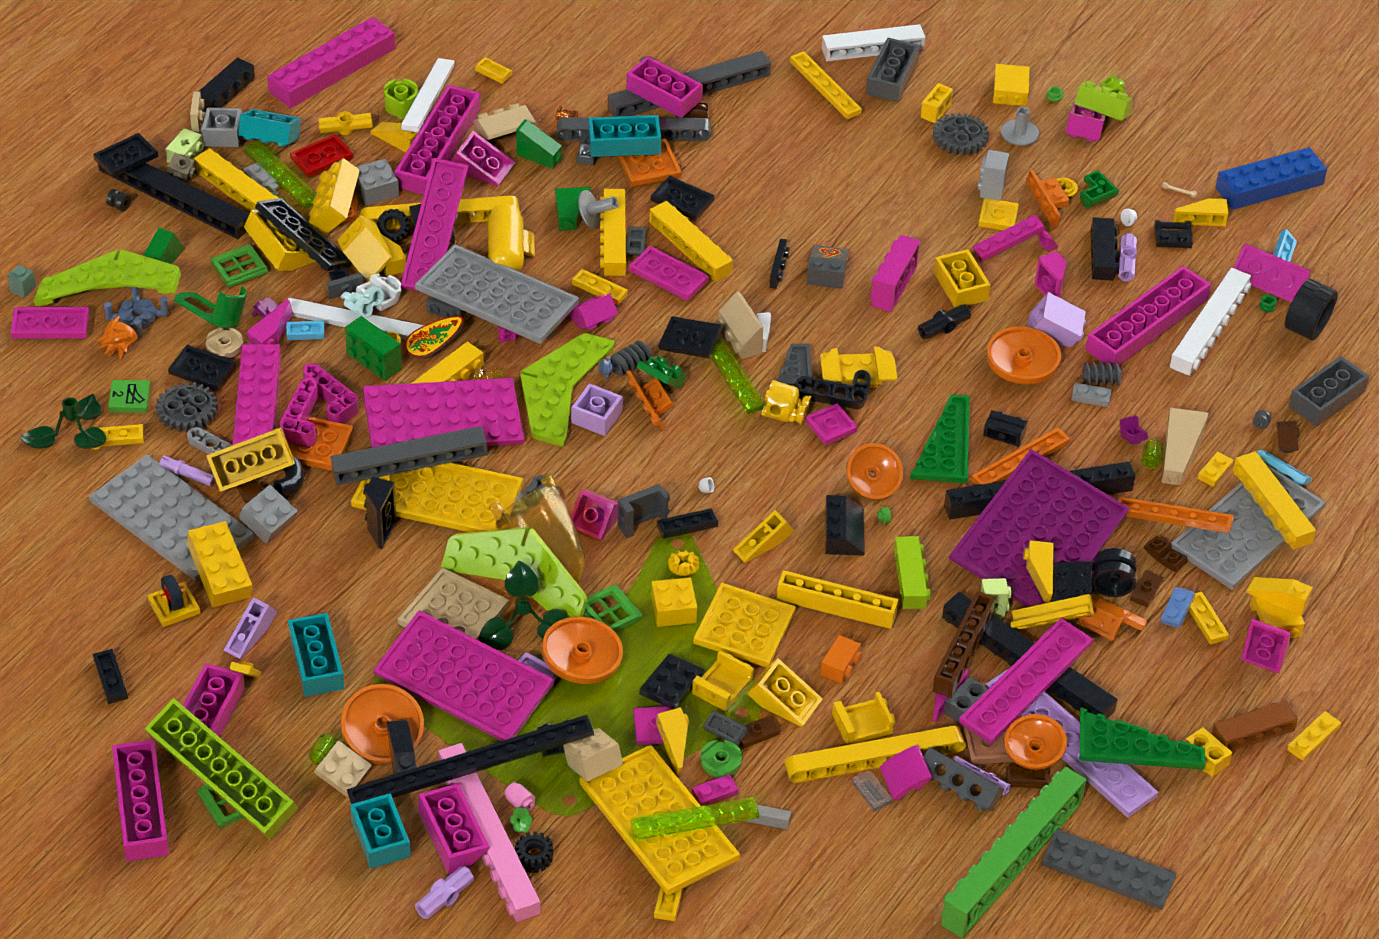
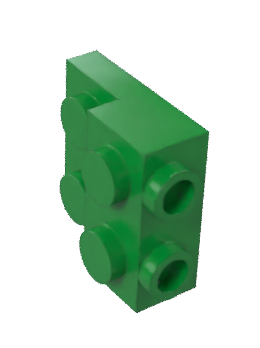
M650 356L647 362L639 361L637 368L678 388L682 387L688 376L682 372L683 368L675 364L673 366L668 365V360L661 356L657 358Z

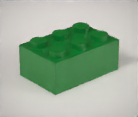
M362 316L345 327L346 352L349 357L354 358L363 367L368 368L377 377L385 381L402 370L401 346L398 341Z

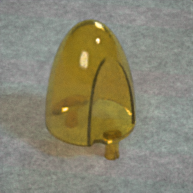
M551 474L541 479V483H543L545 488L523 496L505 510L502 509L500 502H495L488 507L496 520L495 526L497 530L529 527L530 530L533 528L576 583L580 582L585 569V554L575 526L562 500L565 497V492L562 487L557 486Z

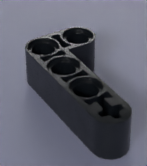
M859 370L855 373L852 385L801 376L796 380L795 387L799 389L800 399L810 395L812 396L811 401L831 405L837 403L841 407L861 409L867 400L871 378L870 374L865 370ZM862 379L865 383H859L857 380ZM817 389H823L825 393H819ZM837 392H840V393H842L844 396H843V397H839V396L836 395V393H837ZM854 396H860L862 400H856Z

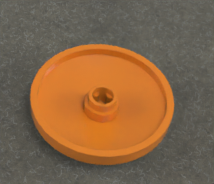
M1016 326L996 333L988 343L986 356L991 369L1003 379L1018 384H1036L1046 381L1057 372L1061 361V350L1057 342L1047 333L1032 327Z
M570 617L554 623L546 631L542 643V656L546 665L557 676L573 683L594 684L607 680L616 673L621 664L623 646L618 635L606 624L587 617Z
M388 684L370 685L357 691L347 701L340 723L342 737L348 748L369 763L380 765L392 764L386 723L388 721L407 720L415 750L420 743L424 730L423 713L417 701L405 690Z

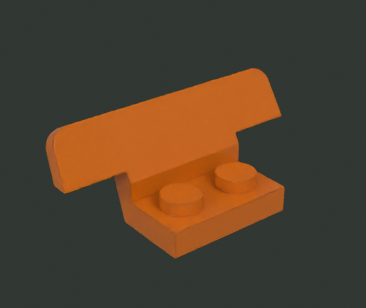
M1093 594L1092 606L1094 615H1091V617H1081L1077 622L1078 625L1112 641L1115 640L1121 625L1124 623L1143 631L1147 624L1146 619Z

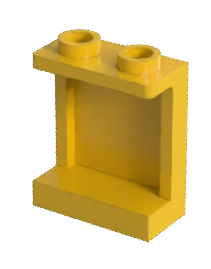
M996 64L993 103L1027 106L1030 67Z
M1252 595L1250 607L1252 611L1257 610L1261 622L1291 632L1290 638L1302 636L1305 623L1301 615Z
M720 650L717 654V661L702 678L696 676L693 680L692 694L726 712L753 681L754 669L749 664L743 663L731 654Z
M880 692L875 693L873 700L844 707L841 701L833 702L832 716L846 745L857 744L893 734V726L896 724L895 717L892 713L890 714L888 703L885 698H882Z

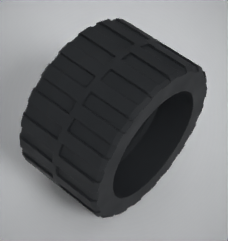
M1307 279L1301 285L1290 304L1285 318V328L1310 340H1315L1330 319L1337 301V291L1312 279Z

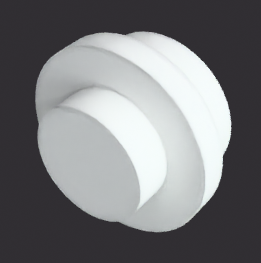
M1124 209L1121 212L1122 223L1125 226H1132L1137 221L1136 212L1132 209Z

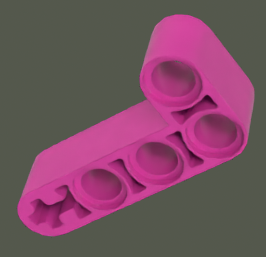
M310 363L303 367L304 379H315L318 396L328 403L326 407L327 421L345 424L358 414V398L355 393L317 364Z
M305 378L300 382L280 421V427H282L287 443L309 447L316 443L315 425L307 421L318 399L317 382L313 378Z

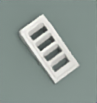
M770 312L757 313L756 315L764 327L762 352H766L771 323Z

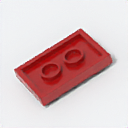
M334 134L291 152L290 158L309 178L330 169L333 163H338L342 158L347 161L354 159V155L341 139Z

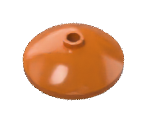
M869 443L860 446L851 454L846 466V475L850 486L857 494L867 499L881 500L891 496L899 488L903 479V466L900 458L892 449L883 444ZM869 472H873L875 477H870Z
M1031 714L1020 717L1009 726L1005 734V749L1008 756L1016 764L1027 769L1039 770L1053 766L1063 757L1067 747V737L1062 726L1054 719L1045 715Z

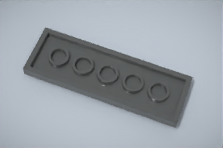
M1056 829L1042 860V866L1163 910L1177 874Z

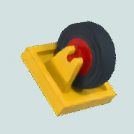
M173 575L161 578L162 590L147 595L148 601L162 627L201 614L200 608L185 581L178 584Z

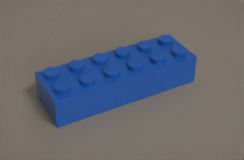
M1308 147L1218 172L1215 188L1224 199H1227L1228 205L1234 210L1323 185L1327 168L1312 149Z

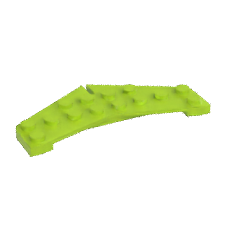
M117 249L56 275L45 277L41 281L33 301L35 306H44L54 303L56 298L78 292L117 287L157 289L158 293L170 294L176 292L181 272L176 265L122 249L119 253Z
M584 333L521 371L520 381L530 432L534 439L564 447L567 442L572 391L575 385L603 357L607 358L612 353L615 347L614 340Z
M529 527L459 533L449 538L441 568L451 572L505 580L517 561H522L534 571L538 578V590L536 594L531 596L547 611L558 609L564 612L568 618L583 617L587 604L586 594L533 528L529 530Z

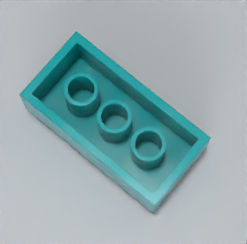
M658 115L589 118L588 134L591 157L661 154V132Z
M328 613L288 620L290 642L304 697L343 690L344 676Z

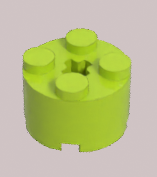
M409 79L389 81L384 87L385 111L393 116H397L399 119H405L418 95L417 84Z

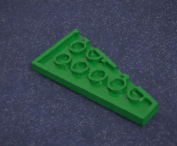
M950 395L943 413L936 423L935 429L930 434L923 452L910 474V479L967 484L970 396Z
M1080 707L1079 761L1205 769V748L1184 741L1176 742L1167 739L1166 735L1160 734L1158 736L1149 733L1148 729L1121 720L1113 721L1105 718V715L1100 713L1094 715L1088 713L1087 709Z

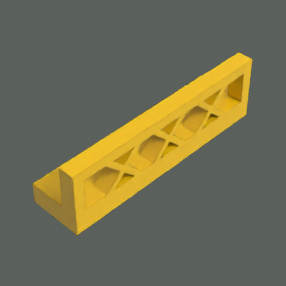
M1087 594L1013 610V622L1010 623L1013 629L1020 631L1053 624L1060 618L1067 621L1094 615L1091 595Z

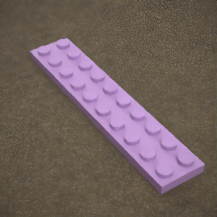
M1006 671L986 683L985 687L989 689ZM1046 692L1020 716L1040 714L1057 721L1064 729L1067 737L1066 751L1061 759L1079 775L1086 778L1090 785L1127 818L1157 798L1158 791L1127 764L1079 761L1080 722Z

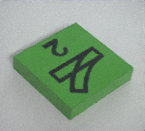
M112 380L108 405L109 413H147L151 387L150 380Z

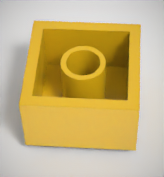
M691 577L652 581L651 599L657 627L697 622V604Z

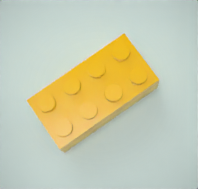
M344 158L338 163H333L328 171L322 172L319 177V185L316 188V197L312 202L313 208L309 213V223L323 235L328 234L347 218L360 170Z
M282 427L206 455L220 492L295 464Z
M226 521L188 530L187 546L212 607L251 598L252 583Z

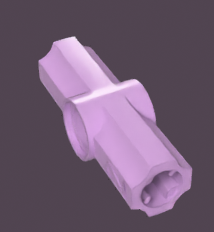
M1128 233L1121 237L1118 262V277L1126 282L1134 279L1137 254V238L1133 234Z
M460 866L445 880L442 878L437 880L431 887L430 892L415 904V909L423 919H429L443 906H451L457 900L459 893L474 881V876L467 867Z

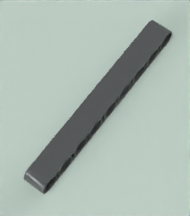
M560 118L557 121V137L563 141H582L583 137L589 138V118ZM659 118L661 139L666 138L667 141H707L711 137V124L706 118Z

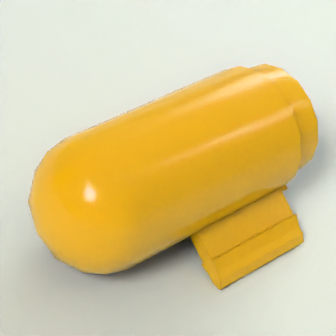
M510 204L497 205L492 209V213L488 218V259L516 271H521L524 263V254L535 257V235L523 229V217L517 207Z

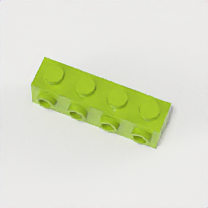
M919 536L895 537L894 555L902 609H926L927 601H930V589L926 588V585H928V574H924L926 560L922 559L924 548L923 544L919 542Z

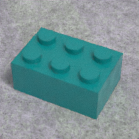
M250 109L240 115L238 135L244 136L246 140H254L255 138L260 139V142L263 143L276 142L279 146H287L299 139L301 118Z
M391 793L350 804L351 821L370 869L411 857L410 841Z

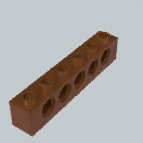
M976 592L934 676L932 692L952 698L993 615L996 597Z

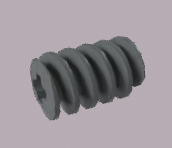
M638 340L634 344L623 348V350L612 354L613 371L617 375L623 376V373L626 374L627 371L634 370L639 361L646 362L652 356L649 347L644 342Z
M1087 362L1083 363L1082 384L1085 380H1087L1088 385H1091L1092 380H1094L1096 386H1098L1099 380L1102 381L1103 386H1105L1107 380H1109L1110 386H1113L1114 381L1117 382L1118 386L1121 384L1122 370L1121 365L1118 366V363H1113L1112 367L1109 362H1106L1105 366L1102 362H1099L1097 366L1095 362H1092L1090 367Z

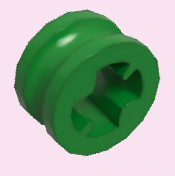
M1264 295L1260 299L1259 307L1264 312H1272L1276 308L1277 300L1272 295Z

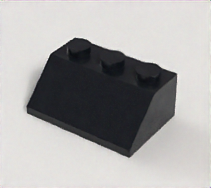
M372 477L369 484H365L363 494L366 497L364 502V508H366L365 521H367L368 531L378 548L383 549L397 522L395 484L392 481Z
M826 495L825 554L864 556V509L847 496Z

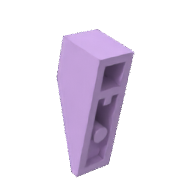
M253 597L224 651L242 659L268 630L277 611L270 605Z

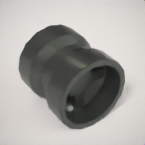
M116 189L110 190L106 197L107 205L116 207L122 212L126 211L131 203L130 195L121 194Z

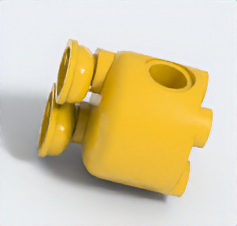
M772 380L770 389L767 390L765 395L767 404L763 407L762 416L782 422L794 423L796 421L802 425L808 413L812 396H804L801 400L799 399V389L797 387Z

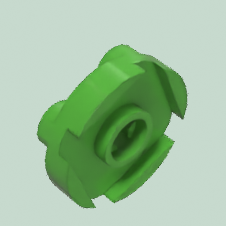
M711 741L702 749L700 764L706 773L715 776L716 779L728 774L732 776L741 767V750L731 741ZM717 757H725V760L719 761Z

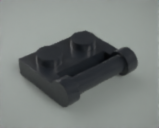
M1154 220L1156 247L1192 248L1191 221L1161 222V220ZM1161 229H1183L1184 231L1161 230Z

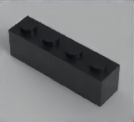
M237 57L198 92L201 93V99H204V109L202 111L206 112L207 108H222L238 92L242 91L255 78L254 65Z
M1093 217L1090 229L1092 279L1113 281L1114 275L1118 274L1119 263H1116L1118 251L1115 250L1118 244V238H1115L1117 236V226H1114V219Z

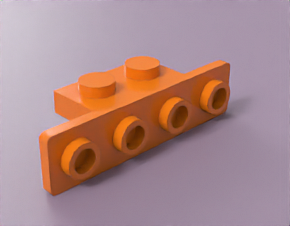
M1029 170L1028 177L1026 178L1027 187L1031 189L1034 198L1037 199L1041 209L1047 215L1048 221L1056 228L1060 220V213L1057 208L1068 206L1070 200L1056 178L1039 180L1035 172Z
M630 370L627 371L630 377L628 382L633 389H637L635 394L640 401H644L642 406L648 414L651 413L650 420L654 426L657 427L659 425L662 430L666 429L659 416L674 407V404L659 379L654 378L641 387Z

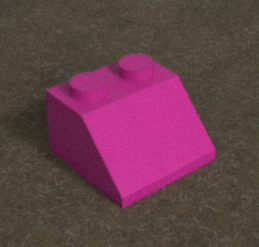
M1057 251L1038 258L1034 284L1044 295L1049 292L1060 298L1066 260Z
M609 293L593 297L578 304L568 316L580 329L587 328L591 330L598 327L597 323L601 321L607 323L613 320L612 316L617 315L618 312Z
M580 490L567 526L603 540L617 520L618 502L590 490Z

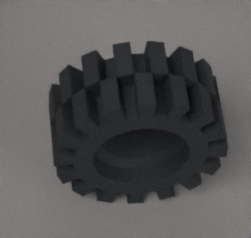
M399 209L385 210L378 218L377 227L382 235L393 242H398L408 233V217ZM389 219L398 220L400 223L399 230L396 232L388 231L386 222Z
M533 831V835H530V832H528L526 837L521 835L520 840L517 839L515 852L524 870L527 868V872L531 873V870L535 869V873H537L539 868L544 871L545 866H550V862L553 861V843L548 836L544 838V833H540L538 836L537 832ZM535 848L541 850L542 853L537 856H531L526 851Z

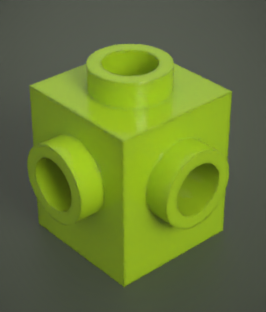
M1115 74L1100 82L1101 87H1109L1116 93H1126L1124 81L1121 78L1118 79Z

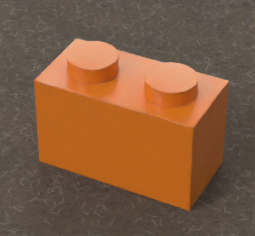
M839 635L821 662L820 675L842 684L846 677L849 678L851 676L855 663L858 664L861 660V644Z

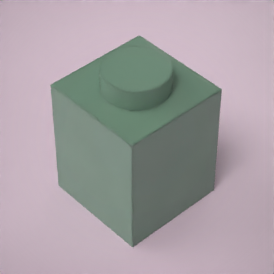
M18 265L7 275L9 289L12 293L25 298L36 288L34 272Z

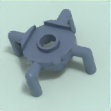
M131 287L132 300L122 302L119 312L114 314L111 303L105 302V316L107 321L120 316L118 321L130 326L136 332L137 338H141L143 335L142 330L147 329L150 323H154L156 317L169 314L167 297H161V309L155 310L149 299L140 300L139 288Z

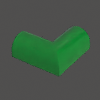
M1099 170L1084 175V182L1090 187L1080 192V200L1085 208H1091L1118 196L1119 190Z

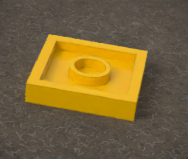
M984 198L978 226L1005 230L1015 225L1019 203Z

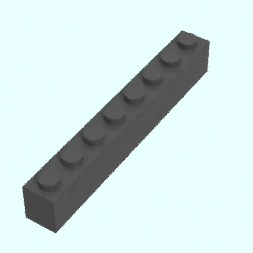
M482 426L330 456L336 486L371 479L372 477L377 478L486 456L487 442Z

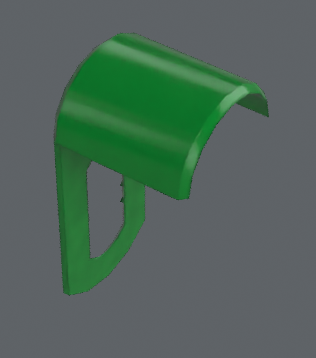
M241 286L239 296L219 292L216 305L197 293L191 292L175 295L174 301L212 325L221 328H233L240 323L247 290ZM186 297H193L213 309L214 313H205L184 299Z

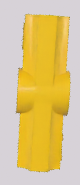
M341 112L337 117L318 119L320 134L339 132L340 134L348 135L353 130L372 128L371 113L352 115L350 112Z

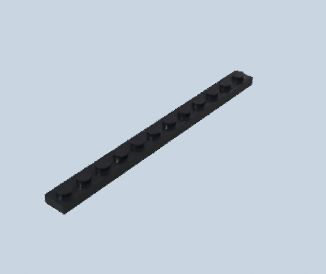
M584 715L347 789V794L351 804L391 793L392 798L594 736V730L588 716Z

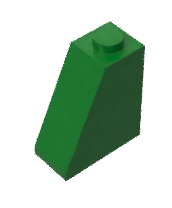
M524 119L516 129V155L554 169L563 159L562 146L531 122Z
M590 187L555 189V206L559 231L577 230L582 220L579 209V195L584 190L591 192Z
M158 227L143 256L172 264L184 251L185 247L173 232Z

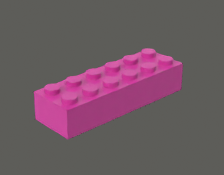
M154 739L112 745L126 862L169 855Z

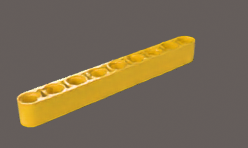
M511 195L461 199L454 224L488 221L492 209L500 204L514 205L519 209L518 199ZM421 203L366 207L360 211V215L375 222L377 225L379 216L385 210L399 209L408 217L409 228H413L409 215V206ZM389 219L386 222L387 230L399 229L400 223L396 219Z
M949 726L792 755L784 761L790 781L799 783L880 768L891 757L915 745L920 747L924 757L929 747L944 755H950L963 751L966 748V743L958 726Z

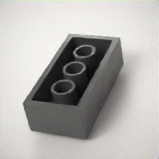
M887 37L867 78L866 94L899 102L918 62L920 45Z
M1340 356L1293 389L1288 406L1315 426H1318L1366 391L1369 376Z

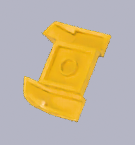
M874 347L873 353L838 355L837 348L820 354L823 380L852 385L853 377L859 370H865L870 374L869 388H878V384H882V381H897L898 379L892 352L889 350L885 351L880 347ZM862 379L857 380L859 383H865Z

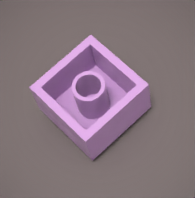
M589 383L571 407V423L605 436L622 413L623 396Z

